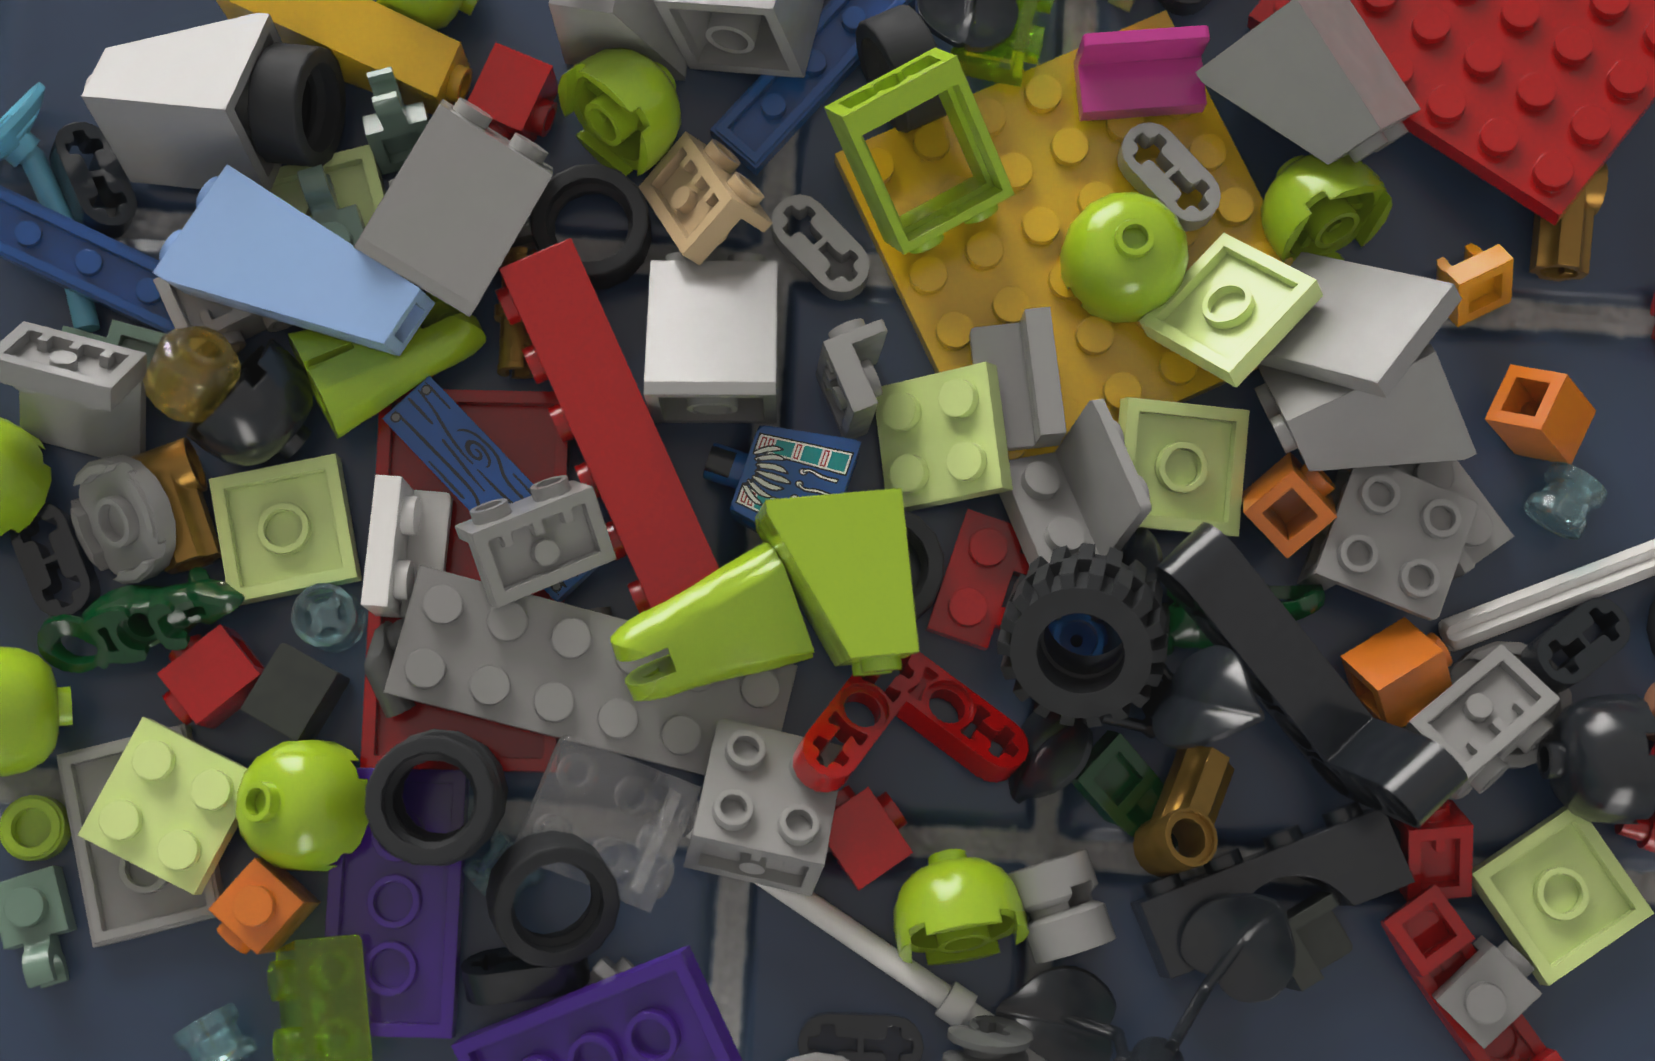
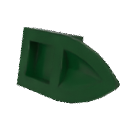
M1110 730L1092 747L1086 766L1071 782L1106 822L1116 824L1133 838L1139 826L1152 818L1164 786L1160 778L1124 736L1119 732ZM1171 832L1172 844L1174 848H1176L1178 846V841L1174 834Z

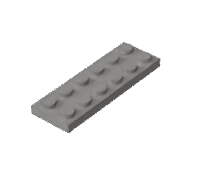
M420 565L384 694L705 776L718 720L724 718L782 731L798 666L790 664L765 672L714 682L662 699L634 701L625 683L627 675L648 662L668 655L669 651L666 648L650 656L630 662L616 660L610 637L628 620L531 594L496 608L489 604L482 581Z

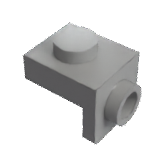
M1481 935L1472 944L1478 951L1431 996L1485 1049L1542 993L1527 979L1535 968L1507 940L1496 948Z

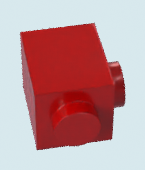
M495 42L468 101L489 114L493 119L488 127L506 139L511 140L513 135L518 133L535 142L537 135L545 137L554 122L557 113V103L554 102V99L558 93V82L552 65Z
M219 624L204 637L201 634L191 636V640L185 649L179 651L172 650L168 655L171 663L157 673L169 689L162 695L163 700L174 715L185 725H189L194 721L199 726L211 729L218 727L242 707L265 669V666L239 633L222 624Z
M847 785L837 793L828 848L856 890L859 891L914 852L899 832V829L908 823L888 793L885 791L878 797H875L870 788L867 787L856 795L851 786Z

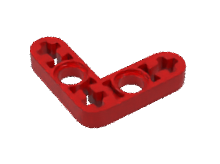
M921 652L901 659L902 669L899 670L900 673L894 678L885 692L875 685L881 675L853 677L852 674L808 730L793 755V769L797 778L814 791L828 793L838 790L846 783L895 716L975 776L988 782L998 783L1007 780L1026 760L1029 747L1024 731L1014 721ZM940 698L950 702L956 709L958 722L946 723L939 720L932 713L929 707V700ZM853 701L867 706L874 716L875 725L862 727L854 724L847 717L844 711V704ZM972 722L977 728L971 734V737L968 738L963 733ZM835 736L844 745L833 762L825 767L816 759ZM993 741L1000 744L1003 748L999 758L988 751Z

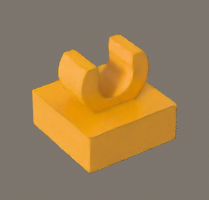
M1470 243L1464 246V261L1454 266L1444 257L1437 259L1436 280L1454 283L1462 298L1448 317L1457 328L1512 301L1514 258L1500 244L1483 251L1479 246Z

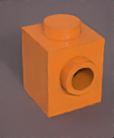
M1510 364L1486 414L1485 420L1514 454L1571 466L1594 418L1596 409L1568 374Z
M1289 452L1243 491V513L1288 559L1337 518L1334 500L1330 494L1336 489V486L1323 470L1309 471L1306 464L1302 465Z
M1403 617L1379 633L1372 635L1366 641L1340 656L1350 689L1369 713L1376 719L1401 728L1452 686L1448 667L1453 664V660L1449 650L1436 634L1430 632L1425 635L1406 617Z
M254 858L208 910L222 922L216 930L234 949L245 955L250 950H253L256 954L277 952L321 901L287 870L275 867L261 858Z

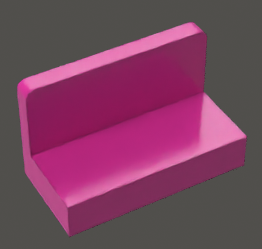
M1200 25L1084 34L1074 60L1079 120L1092 121L1202 113L1207 105L1205 84L1201 82L1196 71L1203 67L1202 55L1210 40L1209 26Z

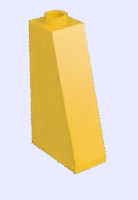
M216 0L228 19L254 13L270 14L282 43L319 46L329 49L338 60L344 82L373 92L366 73L392 67L403 103L410 105L423 101L429 114H434L442 99L453 105L459 97L465 99L469 91L473 72L469 68L470 65L461 42L373 0Z

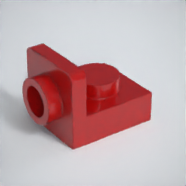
M1448 799L1420 828H1414L1389 816L1400 831V847L1415 880L1414 883L1399 888L1406 901L1412 899L1431 884H1436L1447 899L1472 897L1474 825L1452 800Z

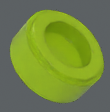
M41 795L23 796L12 802L5 809L0 819V840L3 847L9 854L21 860L44 861L53 858L66 847L71 837L67 809L60 801L52 797Z

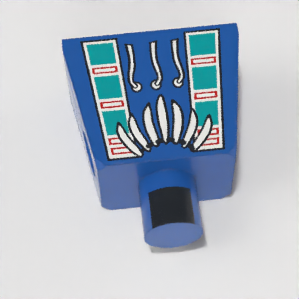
M766 425L759 426L749 453L715 442L705 465L703 479L736 489L730 507L731 518L757 533L755 516L765 500L847 493L860 455L861 442L844 437Z

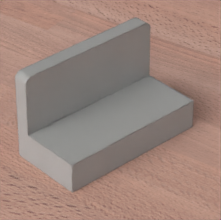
M1051 308L1024 309L1019 323L972 328L969 334L972 365L981 362L997 365L1008 451L1059 446L1067 431Z

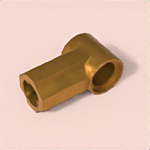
M1606 163L1555 226L1536 213L1534 214L1529 272L1539 276V279L1561 282L1572 279L1581 280L1589 274L1594 216L1600 210L1607 190L1608 168Z
M182 438L131 456V458L140 461L157 477L170 501L176 522V548L170 565L165 569V572L176 574L190 571L194 567L203 568L213 564L215 560L222 557L219 540L202 493L207 491L206 476L191 442L187 438Z
M1197 746L1177 750L1152 818L1141 824L1134 835L1133 849L1135 857L1140 866L1149 874L1164 877L1203 866L1212 859L1218 844L1214 825L1235 770L1229 763L1230 757L1213 747ZM1171 832L1178 841L1179 853L1172 844Z

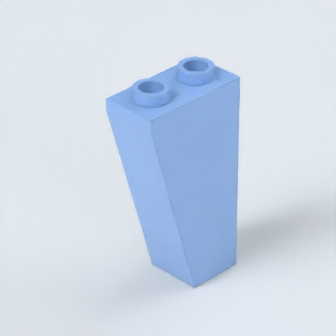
M226 164L219 176L212 177L201 188L196 199V210L183 229L173 232L164 242L159 253L160 262L152 272L185 294L396 356L402 354L435 305V302L419 287L355 249L352 244L228 164Z

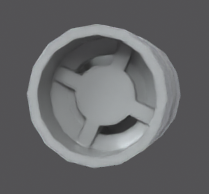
M1087 849L1052 858L1007 874L1017 888L1025 912H1028L1030 916L1028 922L1030 933L1026 938L1035 964L1071 956L1116 939L1105 903L1093 900L1091 894L1098 885V881Z

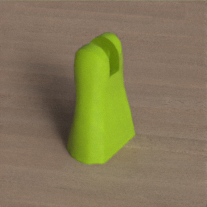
M426 292L435 302V305L400 356L311 330L288 333V340L295 359L306 371L313 389V396L336 438L339 439L365 420L379 413L400 396L422 383L428 376L432 377L464 361L480 350L486 342V335L477 318L473 315L470 317L429 292Z
M763 542L725 564L667 601L631 618L610 637L616 660L620 662L639 660L666 648L669 651L668 655L648 662L627 675L625 683L634 701L662 699L714 682L773 670L811 659L814 653V648L786 569L775 549L768 542Z

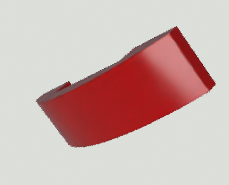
M1436 884L1429 885L1380 921L1391 944L1414 982L1470 1061H1564L1556 1050L1546 1048L1523 1014L1518 1016L1484 1049L1431 996L1477 952L1471 944L1475 937Z

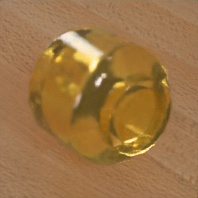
M204 326L173 329L160 339L143 378L145 393L154 406L166 416L182 422L200 423L225 400L229 392L236 385L241 372L239 357L229 341L218 331Z

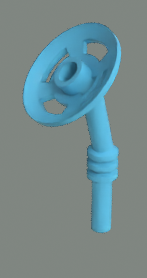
M38 82L0 119V161L5 159L14 168L21 164L39 204L74 220L44 151L37 146L40 140L30 132L40 112L46 89L41 82ZM65 289L73 328L89 333L98 330L100 324L95 303Z

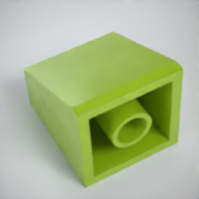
M902 488L765 500L755 516L756 531L762 542H768L772 545L782 561L796 600L834 666L852 665L853 677L889 674L893 670L902 669L901 659L919 652Z

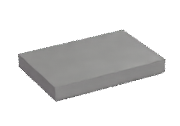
M1301 252L1291 267L1316 279L1323 297L1260 364L1387 398L1462 298L1454 283Z
M181 724L169 727L194 740L191 725ZM131 737L56 755L93 948L215 919L217 917L208 909L224 892L219 863L202 894L193 895L78 836L80 829Z

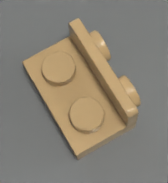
M685 131L641 183L639 189L681 254L696 264L701 265L712 251L727 238L729 232L740 219H743L763 233L766 232L773 222L759 204L764 199L763 193L748 178L736 171L740 165L737 157L717 140L712 139L706 145Z

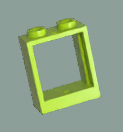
M933 48L824 107L884 241L904 255L908 252L911 254L922 253L934 248L944 239L943 233L963 222L965 224H973L989 218L998 210V203L1015 195L958 57L954 54ZM939 95L973 177L899 216L863 135Z

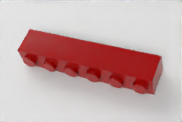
M569 238L499 268L506 286L496 289L495 292L510 325L512 326L521 321L524 323L532 345L522 348V353L536 384L546 380L550 381L559 403L548 407V411L562 442L565 443L574 438L576 439L585 462L574 466L581 483L593 486L596 498L602 497L611 517V521L605 523L617 558L616 560L628 556L638 578L628 583L627 587L640 614L683 592L719 569L575 245L572 239Z

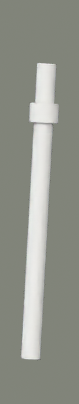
M694 810L689 813L678 832L689 839L697 812ZM756 884L935 1006L937 1009L934 1015L949 1025H968L969 1021L976 1016H995L976 1003L978 996L957 981L952 986L913 959L912 963L904 962L899 957L897 948L813 892L809 896Z

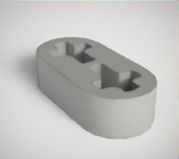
M1153 122L1140 123L1129 130L1121 143L1117 156L1118 167L1126 180L1140 194L1158 199L1175 213L1184 231L1198 230L1205 226L1219 207L1221 199L1220 188L1215 178L1176 136L1163 125ZM1137 143L1144 149L1151 147L1153 144L1159 148L1160 153L1156 159L1158 166L1151 160L1145 161L1142 165L1135 160L1139 149ZM1180 189L1186 194L1193 192L1195 189L1202 194L1203 197L1198 204L1201 211L1193 205L1185 210L1178 206L1177 201L1181 196Z
M799 194L789 196L780 201L774 209L771 219L773 222L771 225L773 240L778 248L828 298L843 301L859 295L867 285L870 269L869 258L863 247L812 197ZM793 215L796 219L801 220L807 215L812 218L810 221V232L818 242L813 245L800 232L793 234L791 237L787 235V217ZM828 251L841 264L848 259L854 261L852 269L854 279L850 282L843 276L836 278L834 281L829 279L831 264L823 253Z

